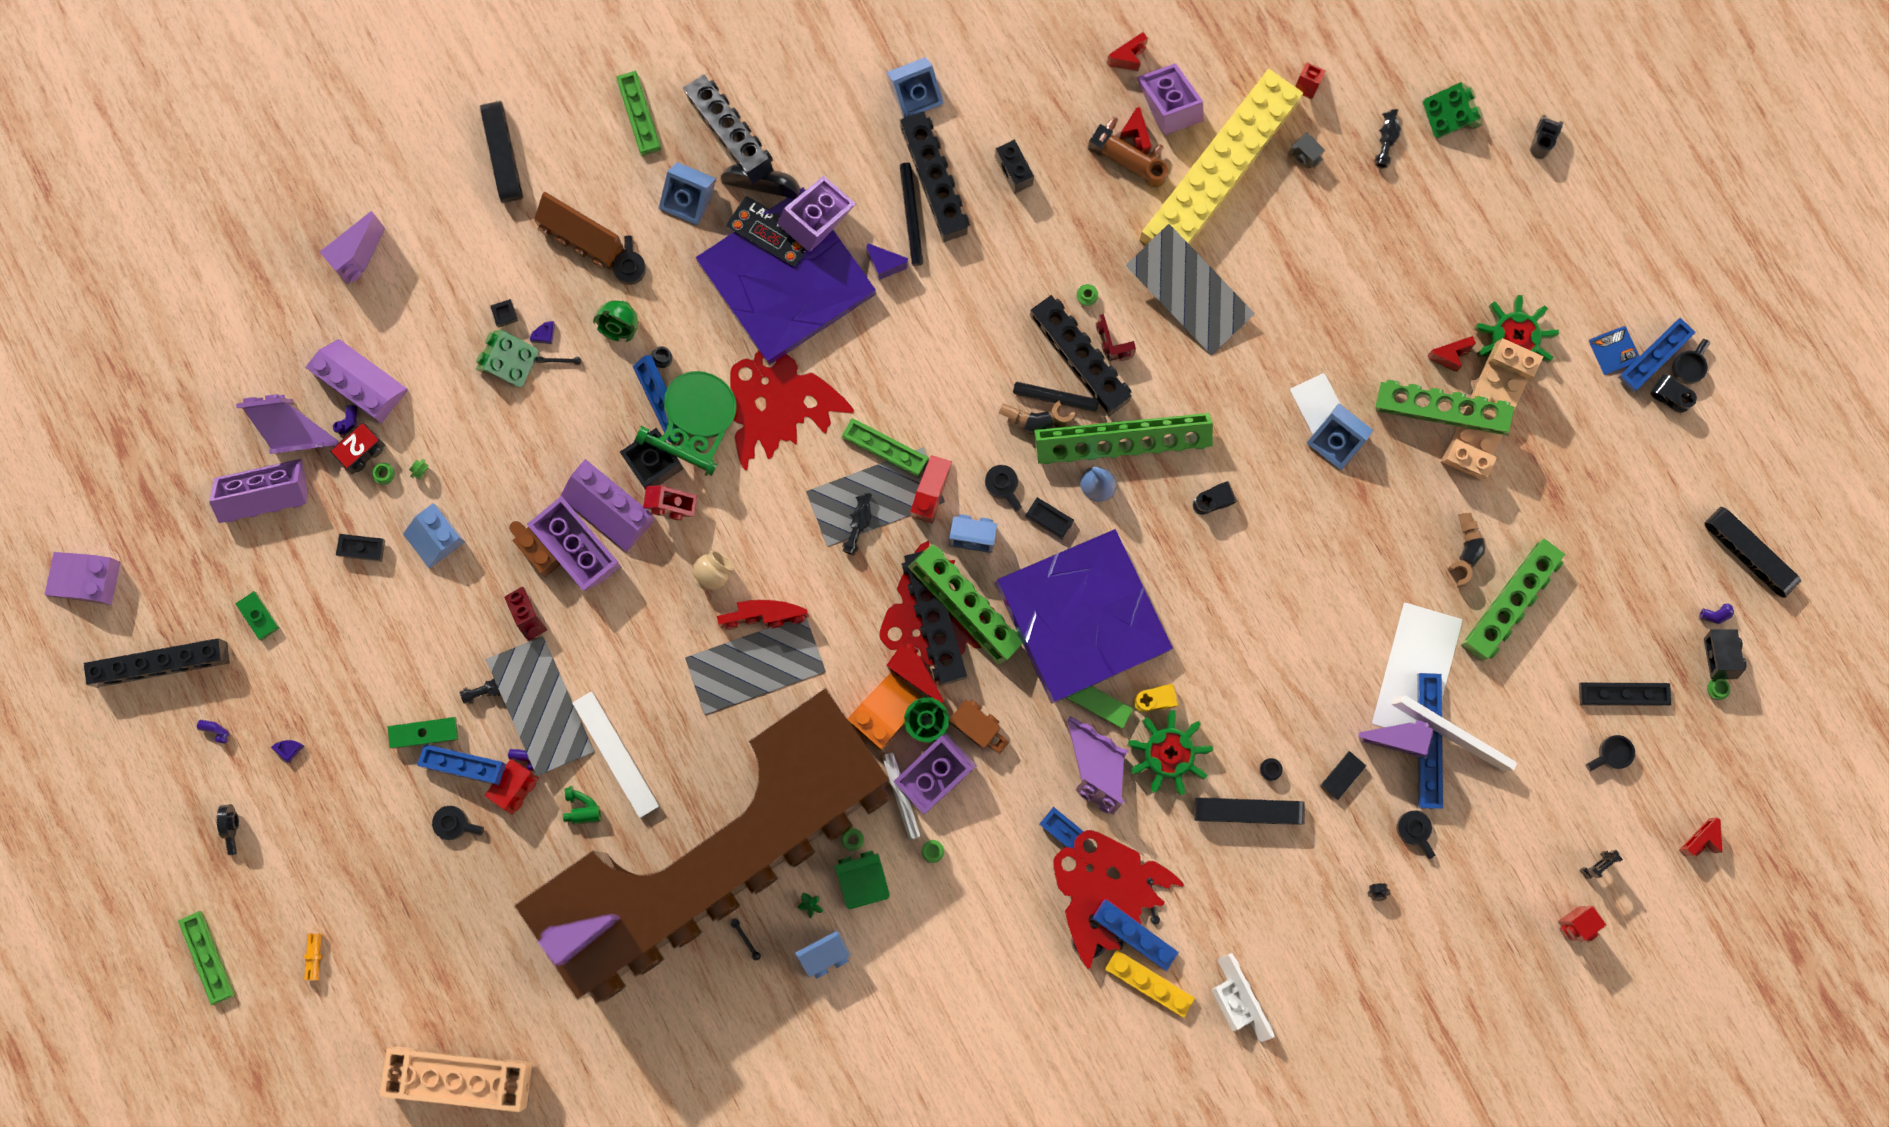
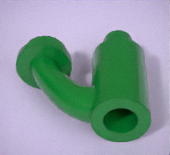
M573 786L565 788L566 802L574 803L575 799L584 803L586 807L571 809V813H563V822H572L573 825L601 822L600 807L597 806V803L591 797L574 790Z

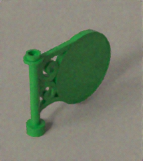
M691 371L676 377L667 388L664 397V410L668 419L666 432L660 438H656L648 434L650 429L641 426L634 442L643 445L644 442L651 444L705 470V476H712L717 467L712 458L725 431L733 422L736 414V400L730 387L719 377L708 372ZM675 435H680L683 438V443L679 446H673L665 442L669 438L670 442L677 444L680 441V437H675ZM717 436L711 450L706 454H700L708 448L707 439ZM696 442L701 443L703 445H697L696 450L694 449V444Z

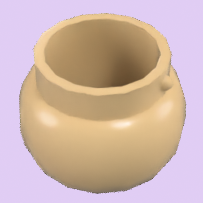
M709 551V554L699 557L694 563L693 580L705 591L708 589L718 590L728 582L733 566L719 552Z

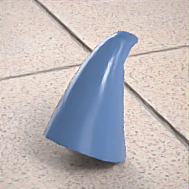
M1092 467L1083 473L1080 479V486L1087 498L1103 502L1109 500L1114 495L1116 480L1108 470L1101 467Z

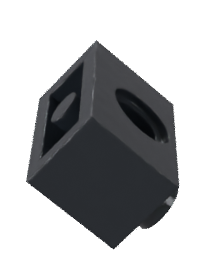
M1015 139L995 148V159L1013 193L1015 194L1032 186L1034 174Z

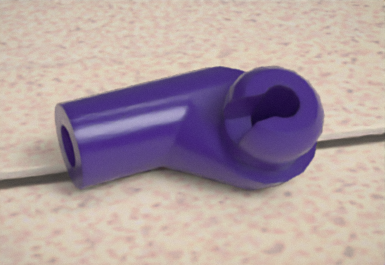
M346 405L345 418L333 424L334 432L344 435L356 426L357 406Z
M1728 603L1723 604L1716 612L1703 608L1699 618L1715 624H1721L1733 617V606Z
M199 720L197 723L199 731L216 734L215 742L223 744L227 742L229 732L218 723L207 720Z
M509 750V759L528 762L527 769L534 771L525 750Z

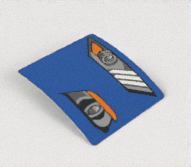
M1626 326L1589 340L1604 375L1631 365L1639 357Z

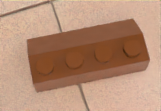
M544 191L534 218L538 226L537 229L546 236H549V234L556 237L555 240L561 245L573 247V251L583 258L588 256L593 259L592 263L603 269V267L611 270L615 258L624 250L618 235Z

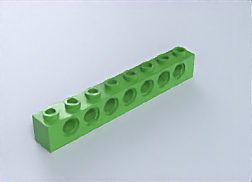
M1209 413L1034 430L1038 464H1052L1061 461L1074 462L1081 459L1095 460L1101 457L1116 458L1121 455L1137 456L1141 453L1151 452L1158 454L1163 451H1183L1184 449L1192 448L1204 449L1213 446V422ZM1149 436L1148 439L1142 440L1143 437ZM1100 441H1106L1103 444H1098ZM1057 445H1062L1060 448H1054Z

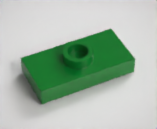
M253 591L235 603L259 640L262 641L280 628L257 592Z

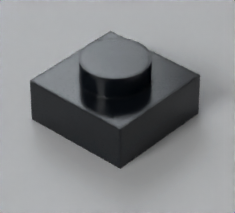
M511 299L490 305L498 328L519 321Z

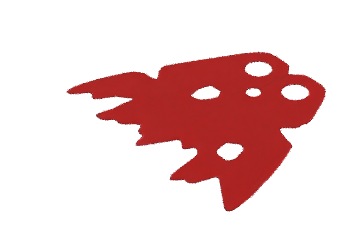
M757 351L754 360L742 359L731 368L730 385L736 400V414L733 420L744 425L735 434L737 452L744 470H748V460L755 458V445L758 440L764 448L767 458L771 459L774 451L779 447L780 440H791L794 444H797L796 424L804 423V417H810L822 432L827 433V427L831 424L828 412L854 413L853 407L832 386L814 373L797 375L798 365L787 354L776 360L773 367H766L762 363V355ZM748 367L752 370V377L749 380L745 381L739 378L738 374L741 368ZM763 377L769 379L767 384H762L761 379ZM808 395L817 401V405L813 408H808L804 404V399ZM760 396L766 399V408L763 411L755 403V400Z
M929 540L921 543L915 553L927 549L930 546ZM948 560L951 564H955V560ZM935 567L937 574L940 575L939 569ZM903 572L897 587L903 603L893 604L887 610L880 628L879 637L890 650H897L901 644L907 646L908 643L918 648L921 652L920 657L927 667L935 663L934 660L929 661L926 648L930 647L928 639H923L920 626H923L921 617H916L913 606L917 604L915 596H910L907 584H910L911 581L909 575L905 576ZM924 592L921 595V599L924 602H930L934 597L930 592ZM964 599L966 606L970 607V603ZM948 611L960 654H964L966 643H969L973 648H982ZM930 613L927 616V620L930 623H937L940 619L936 613ZM892 627H898L902 631V636L897 641H892L888 637V631ZM918 629L920 635L918 637L913 636V630ZM995 632L996 638L1000 640L999 634ZM944 635L939 638L934 636L933 641L941 645L945 643L946 638ZM943 655L940 657L939 662L952 658L948 655Z
M1093 830L1082 832L1076 837L1074 848H1063L1055 855L1053 860L1054 873L1059 890L1065 896H1072V901L1065 910L1066 919L1079 956L1087 969L1091 968L1097 944H1100L1107 950H1120V945L1114 934L1101 925L1097 929H1093L1089 923V916L1096 913L1104 900H1108L1141 924L1139 916L1142 914V907L1153 908L1155 905L1163 906L1165 904L1150 885L1147 884L1148 878L1153 879V884L1151 885H1160L1167 889H1170L1172 884L1180 887L1184 886L1183 882L1164 866L1155 861H1148L1141 865L1139 852ZM1093 839L1096 841L1097 849L1095 852L1087 853L1083 849L1085 840ZM1065 857H1072L1075 860L1076 866L1072 871L1063 869L1062 860ZM1088 864L1093 865L1094 870L1092 872L1086 870ZM1111 866L1115 867L1119 871L1121 878L1115 880L1108 877L1107 869Z

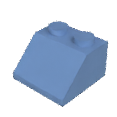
M926 57L886 72L892 92L904 118L944 104L933 65Z
M677 162L667 171L658 209L698 225L712 197L716 178Z
M1338 403L1311 436L1307 444L1342 470L1367 441L1373 429Z
M434 503L416 515L403 533L429 569L465 543L442 510Z
M959 514L958 517L953 516L949 546L993 553L997 523H993V520L988 518H980V521L973 520L971 516Z
M839 931L796 952L808 976L814 975L816 979L828 973L826 968L834 964L838 968L849 962L847 957L851 956Z

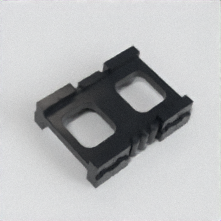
M1617 850L1603 851L1600 853L1603 857L1600 861L1590 868L1583 867L1579 871L1587 879L1593 877L1601 878L1603 876L1602 872L1615 862L1623 860Z

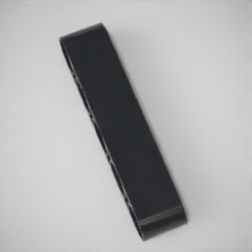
M500 100L480 105V111L500 201L503 204L523 199L503 103Z
M1719 507L1704 522L1708 531L1778 596L1786 598L1801 582V578L1728 509Z
M1194 798V821L1305 825V802Z

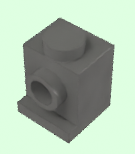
M1306 132L1291 147L1288 154L1291 157L1295 154L1298 162L1310 169L1311 167L1316 168L1323 161L1322 155L1325 149Z

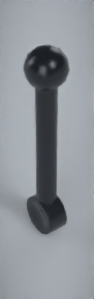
M536 357V363L555 362L580 365L582 359L580 357H575L574 359Z
M1148 878L1147 884H1149L1151 888V884H1153V879ZM1154 906L1151 908L1152 917L1150 921L1152 924L1157 925L1160 922V918L1157 916L1156 907Z
M733 919L731 926L737 929L751 951L752 959L758 961L761 958V954L755 951L740 927V921Z

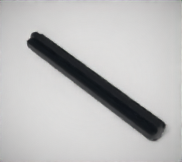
M906 162L900 164V174L912 266L923 265L912 168L911 163Z

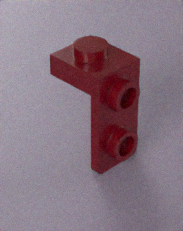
M1104 314L1099 315L1096 329L1098 335L1102 334L1104 342L1101 343L1103 354L1108 355L1109 361L1131 359L1136 351L1135 342L1131 341L1113 346Z
M524 587L504 597L516 626L527 641L547 631Z

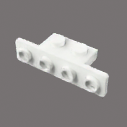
M1232 953L1218 958V962L1227 980L1211 989L1231 1030H1238L1250 1023L1260 1042L1274 1038L1275 1035L1272 1027L1266 1020L1260 1003L1251 991L1250 984L1245 979L1238 961Z

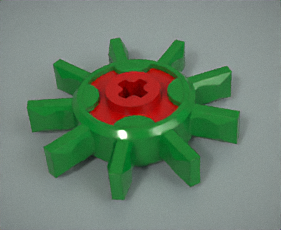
M1518 295L1513 303L1514 311L1509 314H1505L1495 301L1491 303L1488 307L1498 322L1494 326L1485 323H1477L1475 325V331L1491 335V345L1483 347L1476 353L1477 356L1483 357L1491 353L1495 343L1503 338L1544 356L1542 361L1549 363L1553 356L1540 347L1541 340L1557 337L1559 330H1541L1537 322L1538 319L1545 315L1548 308L1544 305L1537 309L1533 316L1523 313V295ZM1518 334L1519 338L1515 340L1513 336Z
M1175 710L1169 711L1167 728L1160 731L1156 729L1149 718H1144L1142 723L1151 734L1150 739L1147 743L1129 740L1127 744L1132 749L1144 751L1145 762L1135 765L1130 770L1131 774H1139L1147 768L1156 774L1150 792L1153 794L1160 789L1163 778L1174 780L1175 790L1180 796L1185 794V786L1181 775L1189 771L1199 779L1204 780L1207 777V774L1202 769L1196 767L1193 762L1196 754L1206 755L1213 751V746L1194 747L1190 737L1198 731L1201 723L1197 721L1191 724L1186 732H1182L1175 728ZM1172 748L1171 751L1175 753V756L1168 759V755L1164 754V751Z

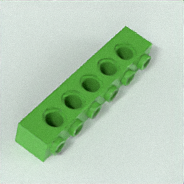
M1387 380L1386 383L1381 382L1375 407L1378 412L1505 436L1509 435L1515 407L1510 406V402L1498 400L1497 403L1488 402V398L1475 396L1472 399L1467 398L1466 394L1453 392L1450 395L1443 393V390L1431 388L1430 391L1421 389L1422 386L1416 384H1409L1407 387L1399 385L1400 382L1394 380ZM1398 394H1405L1407 400L1404 403H1397L1395 397ZM1420 398L1429 400V404L1426 407H1419L1416 402ZM1442 402H1448L1451 404V409L1444 412L1438 406ZM1464 406H1470L1474 412L1469 416H1465L1461 413V409ZM1487 410H1492L1495 412L1496 417L1492 420H1487L1484 418L1483 413Z
M1545 538L1538 541L1461 645L1481 661L1488 658L1492 659L1499 651L1497 647L1501 641L1505 642L1513 631L1510 628L1513 624H1518L1524 618L1525 613L1523 611L1527 606L1531 607L1538 599L1536 593L1539 589L1543 590L1549 584L1551 573L1553 571L1556 573L1564 563L1562 558L1565 556V553ZM1537 561L1543 563L1545 567L1544 572L1538 570ZM1524 579L1531 581V589L1525 587ZM1511 596L1518 598V606L1511 603ZM1499 613L1505 615V624L1501 623L1498 620ZM1486 630L1492 632L1493 641L1486 639Z
M932 544L908 566L998 665L1008 660L1023 644L1018 633L1005 623V619L1001 614L993 610L989 601L975 590L974 585L960 574L959 569L944 557L941 549ZM934 566L939 569L940 575L935 572ZM949 583L954 585L955 591L950 588ZM964 599L970 603V607L966 606ZM980 616L985 619V624L981 622ZM995 632L999 634L1000 640L996 638Z

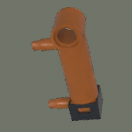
M1112 117L1106 126L1102 124L1098 126L1089 140V150L1099 156L1101 154L1107 156L1145 179L1149 186L1159 187L1164 183L1168 167L1164 161L1158 159L1164 148L1162 144H1158L1150 156L1113 135V129L1118 122V118ZM1157 170L1161 175L1154 176L1151 171Z

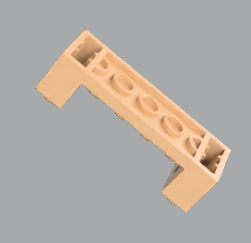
M1502 338L1495 343L1470 398L1474 399L1475 396L1488 398V402L1497 403L1498 400L1511 403L1510 406H1515V410L1528 380L1535 376L1544 356ZM1466 406L1463 415H1471L1474 412L1473 408ZM1487 410L1483 413V416L1487 420H1492L1496 417V414L1492 410ZM1457 426L1441 462L1477 479L1488 478L1497 458L1493 455L1503 435Z
M397 1046L387 1048L380 1097L520 1112L527 1108L533 1061L515 1059L501 1061L420 1052L419 1049Z

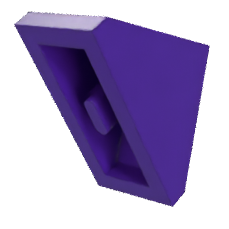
M870 243L867 244V255L879 280L907 269L908 258Z

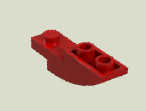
M748 600L737 602V612L717 616V621L720 628L732 630L738 628V624L754 625L759 623L760 619H763L766 627L770 626V629L782 627L783 623L792 621V624L802 623L805 621V618L809 617L807 609L788 602Z

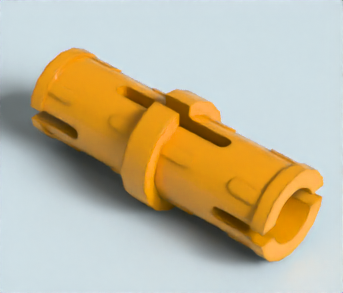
M307 933L306 954L303 955V959H306L303 980H319V964L323 956L320 954L322 934Z

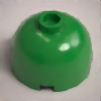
M619 300L608 301L601 305L593 319V323L598 325L597 330L605 337L614 341H619V338L626 339L625 342L632 340L639 324L637 313L626 301Z
M927 697L915 700L908 706L904 715L907 732L912 738L920 742L931 743L936 741L942 735H945L949 727L950 717L947 709L940 701L934 698Z

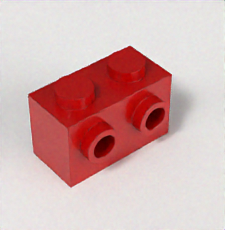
M663 485L646 486L643 508L651 510L653 515L664 516V514H667L669 519L681 521L683 517L695 516L698 495Z
M510 759L505 766L499 786L492 784L484 796L513 815L515 811L521 808L527 794L533 791L539 777L513 759Z
M1579 906L1557 921L1561 926L1559 929L1566 939L1580 942L1594 940L1599 936L1598 931L1607 926L1594 906Z

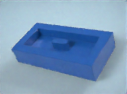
M1054 806L1039 824L1064 846L1074 848L1076 837L1084 832Z

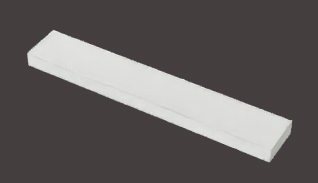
M591 691L574 701L575 709L639 818L659 808L658 802L594 693Z
M1406 695L1394 698L1391 705L1416 720L1429 723L1430 728H1433L1434 731L1502 772L1515 769L1517 763Z

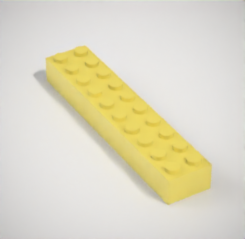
M1268 68L1144 228L1140 241L1147 245L1163 228L1170 224L1190 245L1298 105L1303 92Z

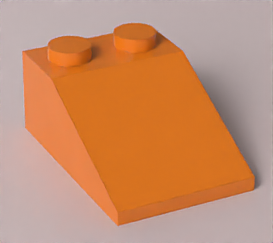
M892 671L849 716L848 721L882 751L905 725L904 715L908 706L915 700L922 699L923 697Z

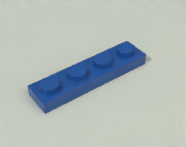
M1678 318L1618 378L1634 393L1696 332L1683 319Z
M651 355L642 357L632 367L665 433L668 426V419L664 410V397L667 388Z
M424 744L417 766L499 786L506 764L497 760Z
M1108 900L1102 902L1092 917L1094 921L1164 971L1169 969L1179 953Z

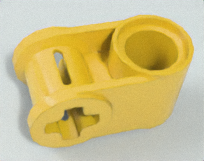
M1174 684L1143 690L1133 700L1134 707L1140 712L1163 710L1179 706ZM1143 696L1150 701L1146 706L1144 703H1140Z

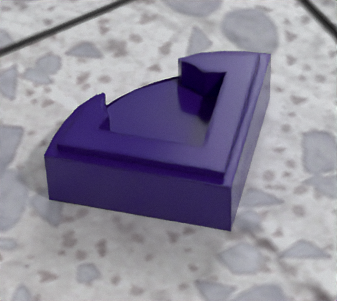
M548 321L540 325L532 332L530 342L553 344L555 322Z
M284 740L275 743L271 748L286 762L290 763L304 745L297 741Z

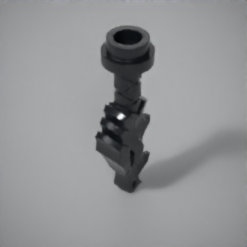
M1391 109L1389 112L1382 114L1385 118V123L1379 130L1382 134L1380 138L1382 149L1380 154L1375 156L1374 160L1378 168H1387L1391 163V158L1388 156L1389 150L1397 142L1401 130L1396 117L1398 109Z
M864 493L865 495L855 497L858 505L855 511L850 514L852 517L850 524L852 528L851 535L848 541L843 542L842 551L847 554L855 555L858 552L859 547L856 543L859 534L864 532L867 524H870L872 518L869 503L872 497L871 493Z
M494 678L491 681H486L484 686L471 690L466 687L460 691L464 704H471L474 698L485 694L488 696H496L497 694L501 696Z

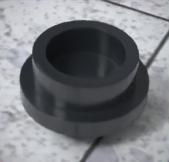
M657 347L651 353L656 367L666 368L672 363V353L666 347Z
M1268 758L1260 765V774L1268 781H1274L1282 774L1283 768L1277 759Z
M1378 883L1370 885L1367 893L1368 897H1372L1374 901H1382L1387 899L1391 891L1388 889L1387 884Z

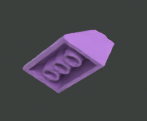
M340 339L320 349L305 367L379 423L384 421L408 390Z
M301 459L214 478L209 503L218 523L234 522L240 518L256 517L262 513L278 512L284 508H295L306 504L308 489L303 462Z
M586 459L572 473L561 494L570 506L626 552L632 548L656 520L651 512L644 509L640 503Z
M562 496L527 523L529 528L583 591L604 582L621 568L619 562Z

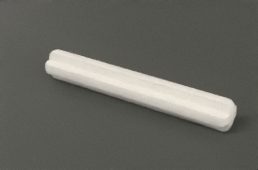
M887 753L882 758L908 838L912 840L920 837V832L908 797L893 782L901 775L894 753Z

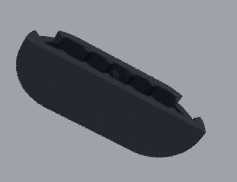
M734 164L725 169L720 178L723 184L796 199L802 194L800 186L793 176L775 170L752 184L739 166Z

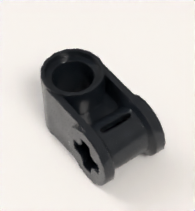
M1544 114L1541 116L1530 147L1531 154L1535 158L1543 159L1548 156L1555 146L1563 127V121L1556 122L1546 118ZM1539 143L1544 144L1546 148L1541 147Z
M1663 374L1650 392L1654 399L1664 403L1678 413L1688 411L1697 401V396L1693 390L1667 374Z
M1226 481L1198 494L1192 506L1197 514L1206 515L1235 504L1237 499L1229 481ZM1201 501H1203V502H1206V501H1207V502H1208V505H1207V506L1201 505L1200 502H1201Z

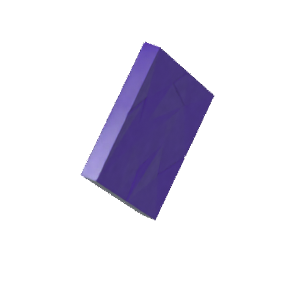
M802 187V188L800 189V190H801V193H803L804 191H806V190L804 189V187ZM785 198L762 214H779L781 216L783 209L795 199ZM834 230L810 252L806 250L795 267L736 232H733L695 257L698 265L768 365L876 295V289Z
M1116 529L1001 577L995 582V586L1051 704L1173 649Z

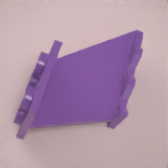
M267 395L265 400L257 397L244 398L243 403L236 404L237 408H242L267 442L271 448L269 449L270 454L335 446L339 443L336 438L290 405L293 403V399L285 398V395Z
M1070 716L1067 723L1081 777V783L1076 788V791L1079 792L1083 799L1096 803L1101 811L1114 815L1125 801L1121 798L1124 756L1128 750L1118 747L1110 738L1098 734L1089 724L1081 723Z

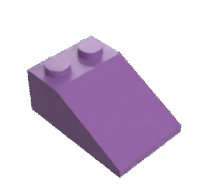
M1176 63L1137 77L1152 115L1164 135L1204 121L1203 101Z
M822 176L783 209L777 225L810 252L828 236L856 203L825 176Z
M370 211L322 249L320 253L342 279L349 284L358 280L361 277V273L365 271L385 227L375 214Z
M54 552L45 596L112 605L121 562L104 556Z
M1416 720V723L1410 722L1359 732L1358 738L1365 743L1427 759L1433 736V728H1430L1429 723Z
M946 733L937 739L893 782L925 815L973 771L977 765Z
M607 915L558 927L551 926L541 934L542 939L538 943L555 965H562L617 922L620 917L618 915Z

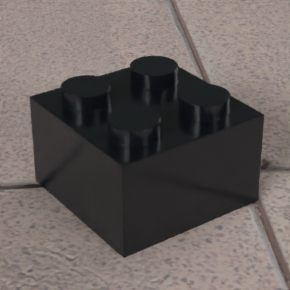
M657 427L648 433L656 438L662 436ZM633 442L620 451V454L645 491L646 486H658L684 469L676 456L646 442L643 445Z

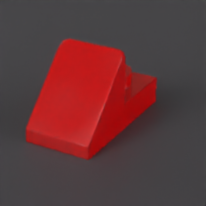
M1142 32L1108 55L1107 64L1110 67L1139 71L1141 63L1136 56L1145 51L1148 37Z
M1306 62L1295 87L1303 92V96L1313 99L1326 70Z
M1137 107L1122 129L1119 139L1123 140L1134 137L1135 148L1148 155L1151 150V143L1141 107Z
M1471 336L1435 348L1427 356L1429 360L1458 372L1462 368L1459 357L1469 354L1476 342L1474 337Z
M1718 817L1709 818L1679 850L1685 856H1698L1707 846L1713 853H1722L1721 820Z

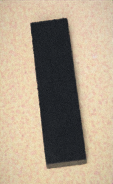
M1581 682L1579 683L1580 705L1671 706L1670 683Z

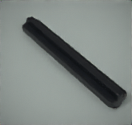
M1018 381L1015 382L1013 393L1020 396L1052 403L1060 401L1062 405L1094 412L1098 408L1099 400L1091 397Z

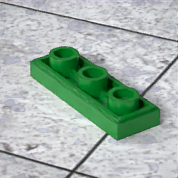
M456 717L387 726L390 749L459 740ZM425 729L427 733L422 737L421 732Z

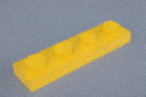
M1117 949L1105 967V970L1183 1018L1195 1000L1190 994Z

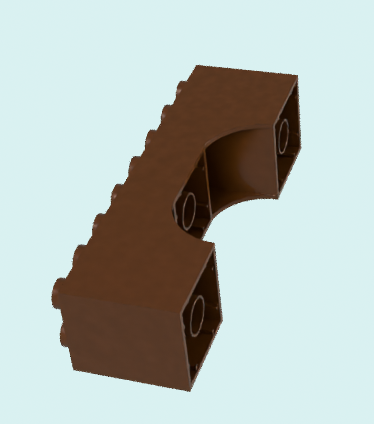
M826 688L749 741L756 755L759 769L758 786L751 804L741 816L667 868L653 874L637 875L619 866L608 853L593 850L514 905L538 942L542 939L541 934L551 926L558 927L607 915H618L620 917L617 922L565 964L555 965L553 963L577 1000L591 997L595 1004L609 1000L626 987L621 979V976L631 970L635 977L639 974L644 975L665 960L659 949L670 942L674 949L677 947L682 948L703 933L697 924L698 921L707 915L710 916L712 921L722 920L741 906L735 898V895L748 888L751 894L760 893L778 880V877L772 870L785 860L790 867L795 868L816 853L810 844L814 839L824 833L830 841L835 840L853 827V824L847 817L861 806L870 815L890 800V796L885 791V789L891 786L890 779Z

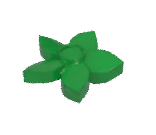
M803 892L801 894L802 903L797 908L803 911L807 910L809 918L815 912H823V909L817 905L819 896L811 898L807 893Z

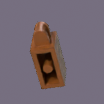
M514 521L510 524L509 529L516 537L512 541L545 578L561 565L529 527L525 528L519 521Z
M965 699L949 719V723L984 750L988 746L1000 755L1010 743L998 733L1001 728L998 725L1000 721L991 714L986 716L980 711L982 707L974 700L969 702ZM994 736L999 739L995 746L990 742Z

